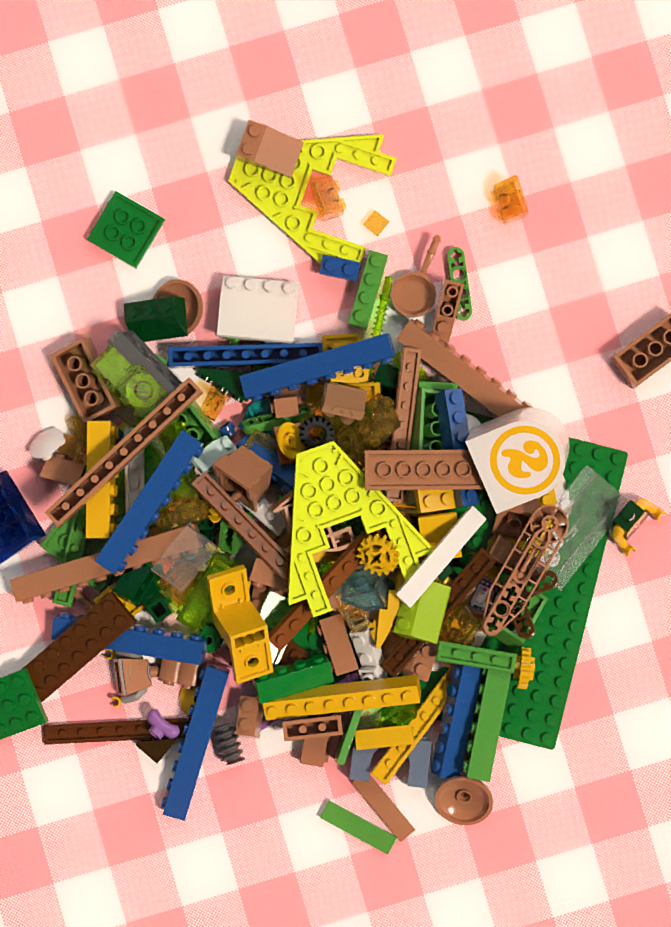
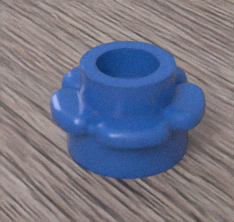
M229 421L218 430L222 437L227 436L229 438L236 433L234 430L236 425L234 426Z

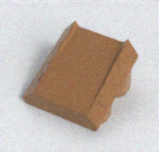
M326 381L324 383L320 412H324L328 417L339 416L340 420L347 425L352 424L354 421H361L365 414L368 390Z

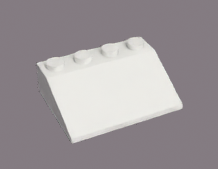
M223 276L217 337L293 344L299 299V283Z

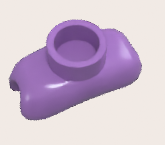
M157 709L149 711L147 722L151 727L148 731L158 740H161L163 736L168 739H174L178 736L180 729L177 725L166 721Z

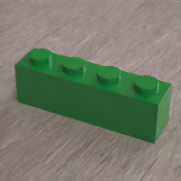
M317 654L310 659L297 660L293 664L286 666H277L273 669V673L254 678L252 682L255 697L260 704L333 683L334 678L330 660L325 654Z

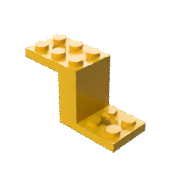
M240 565L206 576L213 624L230 648L235 682L239 684L273 673L268 627L250 601L245 566ZM233 585L231 590L224 591L227 586ZM251 658H255L254 662L248 663Z

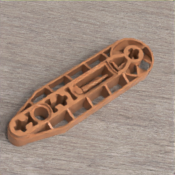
M543 505L537 508L528 519L487 592L481 621V630L485 635H497L524 610L567 534L569 528L568 517L560 507ZM545 520H551V525H553V527L547 529V524L545 523ZM528 525H529V530H530L531 534H529V533L526 532V529H527ZM542 532H544L545 535L543 536V538H542V540H541V539H540V536H541ZM552 532H556L558 539H555ZM523 534L529 537V540L521 552L516 549V546ZM536 539V540H538L539 542H542V543H543L542 547L539 546V545H537V544H536L535 542H533V541ZM558 542L555 548L549 545V543ZM530 546H532V552L528 554L524 564L520 568V571H518V567L520 566ZM546 548H549L553 552L544 565L539 561ZM536 549L540 550L536 558L534 559L532 565L530 566L527 574H523L525 573L530 561L533 559V554L536 551ZM515 551L520 556L513 568H510L506 564ZM539 565L543 567V570L536 582L529 578L536 566ZM506 568L511 572L502 586L496 582L503 569ZM527 582H530L534 586L527 598L524 599L520 594ZM494 585L501 589L492 603L489 601L490 593ZM513 588L512 591L515 593L514 596L510 595L507 599V601H510V604L506 601L500 600L501 597H507L508 592L506 591V589ZM517 599L524 601L517 613L514 615L510 613ZM500 603L505 606V612L502 615L496 612V606ZM488 604H490L491 607H490V609H489L488 612H487ZM491 615H494L497 618H501L500 621L495 620V622L493 623L495 629H490L488 631L489 627L487 626V623H492V621L494 620V618L491 617ZM508 615L511 616V618L504 624Z

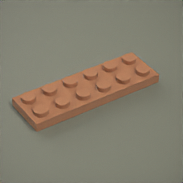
M469 450L364 451L365 491L484 490V484Z

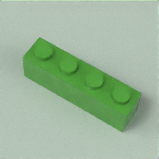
M372 250L369 251L348 326L367 331L388 255Z

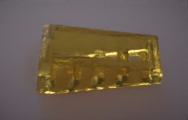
M354 588L336 596L352 634L370 626V621ZM353 597L354 600L345 604L343 603L344 600ZM356 604L357 607L347 611L346 608ZM356 612L360 613V615H357L353 618L350 617V615ZM361 619L363 620L362 623H359L354 626V622Z

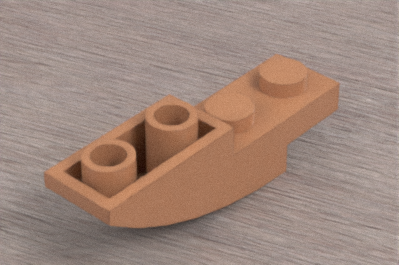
M445 279L432 329L441 337L440 340L445 344L450 340L464 283Z

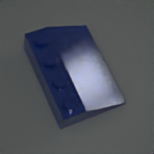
M7 470L0 472L1 565L46 536V533Z

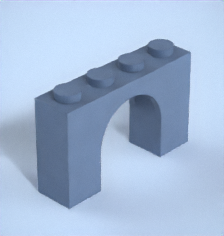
M355 735L349 779L369 782L371 759L379 748L356 750ZM422 737L408 755L407 786L427 788L432 741H428V737Z

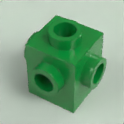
M207 621L204 628H199L197 634L202 635V638H212V640H207L206 653H214L216 648H221L224 639L213 623Z

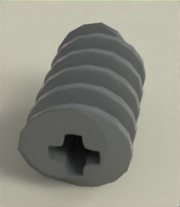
M235 722L213 729V732H219L214 738L221 740L216 746L223 747L218 753L225 755L220 761L227 762L226 765L245 760V757L239 756L243 753V749H237L241 745V742L235 741L239 736L233 734L236 731V727L231 725Z

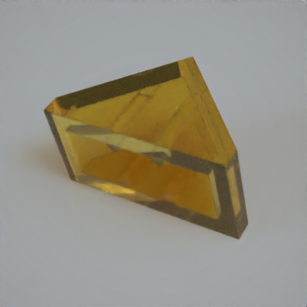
M212 386L201 408L215 422L231 397L215 386Z

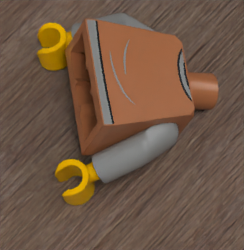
M105 649V651H111L112 653L111 657L104 658L113 660L118 695L110 699H117L119 702L113 705V707L117 708L122 703L127 704L138 701L147 693L148 687L152 686L151 678L159 677V665L149 666V660L143 659L142 655Z

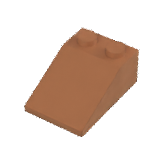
M248 120L236 157L239 161L291 178L304 142L267 125Z
M390 629L381 646L384 660L403 639V637L393 633L394 629ZM427 642L402 670L401 674L407 676L418 675L419 680L428 682L437 655L438 644Z

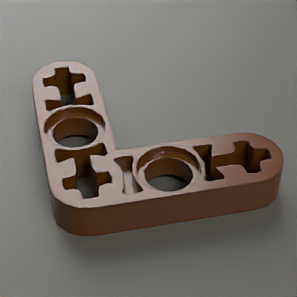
M545 571L540 580L541 582L546 581L549 575L555 579L552 580L551 585L548 582L543 583V588L538 583L531 597L556 588L559 583L556 573ZM540 573L531 576L529 579L536 582ZM526 585L520 594L524 599L530 593L526 590ZM513 588L506 589L508 595L511 593L510 590H512ZM507 595V597L505 598V600H506L507 603L510 604V601H507V599H508V597H509V596ZM517 599L518 602L515 603L510 613L514 615L515 609L520 606L522 607L524 601L519 602L520 599ZM526 604L524 615L521 617L516 616L513 622L518 635L523 639H530L535 634V626ZM524 620L526 626L531 627V629L528 630L529 634L521 632V630H523L524 627L521 622L517 623V621Z

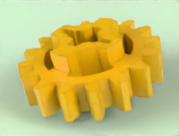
M376 534L374 538L372 535H369L367 539H363L357 549L360 551L357 557L362 558L359 564H365L364 570L370 569L372 575L374 572H377L378 576H381L383 572L385 575H388L390 571H394L400 561L398 559L400 552H396L398 546L392 545V539L387 541L386 535L383 538H380L379 534Z
M521 647L520 654L516 657L513 679H517V689L527 690L529 680L533 681L535 658L531 657V648Z

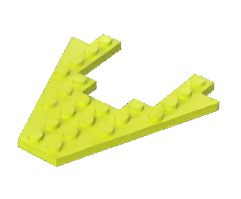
M383 134L300 140L304 144L291 178L239 161L236 157L228 182L319 264L322 262L323 255L362 262L366 247L313 230L318 211L301 205L312 171L331 177L336 159L391 177L397 158L379 152L384 139Z
M334 441L298 453L295 457L288 605L306 599L312 617L332 611L312 556L314 553L330 548L324 531L325 528L360 516L366 534L385 528L389 540H393L392 545L398 546L396 552H400L398 566L404 583L420 565L418 557L429 554L434 549L381 491H365V474Z

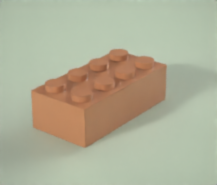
M671 313L610 358L633 389L671 362Z
M81 338L50 355L83 424H87V421H96L123 407L112 382L96 366L101 359L90 338Z

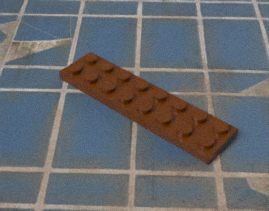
M113 591L23 667L27 668L41 703L137 622Z

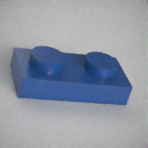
M323 255L319 275L357 282L361 262Z

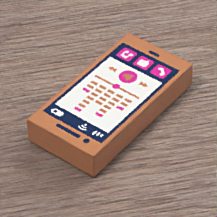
M485 575L475 586L476 589L472 592L465 609L483 616L487 592L494 579ZM496 585L491 590L489 601L495 592Z

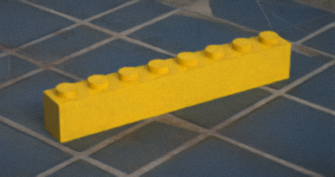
M418 675L323 685L263 703L266 720L416 704L420 703L421 688Z

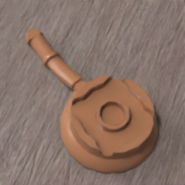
M435 235L432 238L433 240L427 250V255L420 272L403 274L397 278L392 286L390 294L392 304L404 316L412 318L423 316L435 304V286L427 277L426 272L434 255H436L435 252L439 243H441L440 235Z

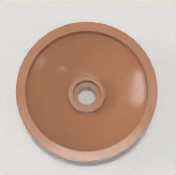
M180 279L170 280L156 291L153 299L169 296L185 298L187 331L189 334L198 326L203 315L201 294L188 281Z
M455 776L440 784L435 794V805L440 815L449 822L458 825H474L485 820L491 813L493 795L488 786L482 781L467 778L466 776Z

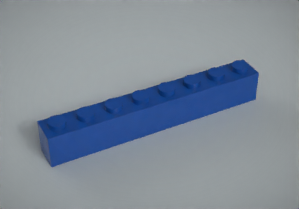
M386 333L239 377L245 399H251L254 402L263 399L262 396L270 394V396L279 395L281 390L284 389L293 391L299 389V385L305 383L307 386L317 384L319 379L325 378V381L334 379L336 374L343 373V375H349L354 373V369L362 367V370L372 368L373 364L378 362L381 365L390 363L392 358L396 357L391 336Z
M322 343L168 347V360L170 369L275 366L323 352Z
M181 431L95 559V562L113 574H117L118 571L121 573L128 564L125 561L129 555L133 556L138 549L137 543L140 539H145L149 533L147 528L151 523L154 524L160 516L158 512L161 507L165 508L171 500L169 495L173 490L177 491L182 483L180 479L184 474L187 475L193 467L192 461L195 457L198 459L204 451L202 448L204 443L188 432Z
M63 611L54 616L51 640H56L83 615L73 616L71 612ZM135 624L105 649L201 665L205 661L208 638H202L200 634L184 635L182 631L173 630L172 632L164 631V628L154 627L149 629L145 625Z
M207 664L206 668L202 667L199 679L203 681L201 687H196L194 697L197 698L195 705L191 704L188 716H191L190 724L186 723L183 734L186 737L184 742L180 741L177 753H180L179 761L175 760L172 771L175 774L173 779L169 778L166 790L170 791L168 798H163L161 808L164 811L162 815L183 821L186 819L230 672L228 669Z

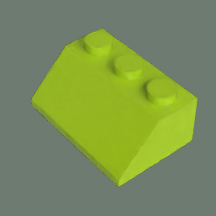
M432 582L411 608L401 601L393 633L403 638L437 644L451 587Z

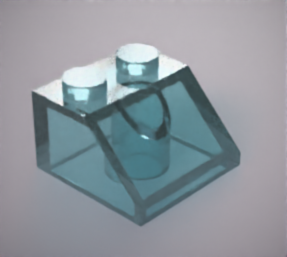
M364 568L356 569L343 583L341 601L367 612L386 608L389 580L384 572L381 576H378L377 572H374L372 575L370 569L366 571Z

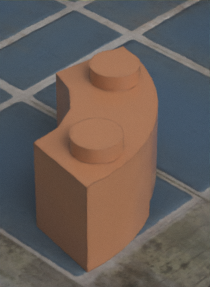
M281 390V394L274 396V402H270L271 412L276 414V418L299 416L296 390Z

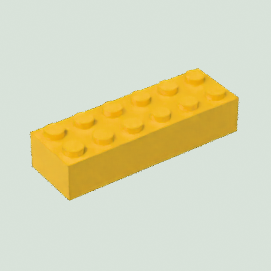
M87 421V472L116 446V439H119V428H116V425L111 421ZM119 473L86 503L87 539L109 540L118 527V524H115V516H118L119 509L118 505H115V497L119 495L118 485H115V480L119 477Z

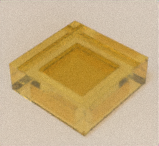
M374 210L363 226L378 237L390 221Z

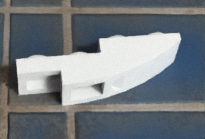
M369 628L352 629L349 634L362 666L358 670L362 681L387 678V672L380 666L384 661L381 647L380 649L374 647V641Z

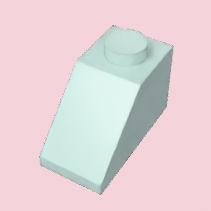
M223 436L206 446L198 459L195 457L192 463L201 474L204 471L208 473L213 470L214 462L224 454L230 455L237 448L227 436Z

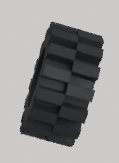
M310 416L309 419H305L304 423L301 424L300 440L308 450L332 442L335 437L334 427L323 416ZM316 426L321 427L325 432L323 439L319 441L311 439L309 435L310 430Z

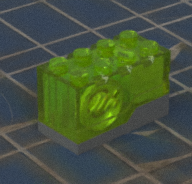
M133 330L126 332L115 331L107 340L108 347L90 364L93 368V373L107 381V388L112 392L117 391L120 394L119 400L125 406L130 405L134 409L132 413L138 420L146 418L182 384L179 378Z

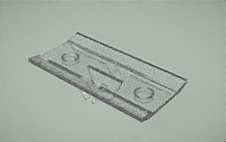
M587 465L555 504V506L560 507L566 513L569 522L567 534L546 571H553L558 576L559 583L556 588L559 591L563 589L612 526L614 518L629 502L620 492ZM545 520V523L547 524V529L553 527V525H551V520ZM542 532V534H541V536H540V539H541V540H542L543 536L545 535L544 532ZM552 532L555 539H558L556 532ZM529 538L526 540V542H525V543L522 545V547L519 549L521 552L523 551V549H524L526 543L528 542ZM536 539L533 541V542H535L537 545H539V546L542 547V545H543L542 542H539V541L536 540ZM558 542L549 543V545L555 548ZM530 546L523 560H526L528 554L532 552V546ZM546 548L539 562L545 565L553 551ZM536 549V551L533 554L534 557L529 563L530 565H532L534 559L536 558L540 550ZM537 565L535 569L541 573L543 567ZM550 575L547 576V579L552 583V580L555 578H551Z

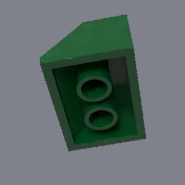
M169 296L123 304L126 326L129 331L133 330L143 342L188 336L185 298Z

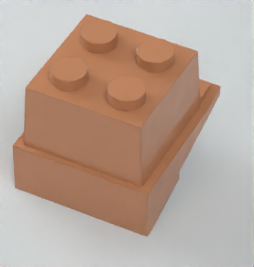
M242 445L230 455L224 454L214 462L213 471L214 475L218 478L219 485L225 492L230 494L234 501L238 500L252 511L257 512V502L269 491L273 466Z

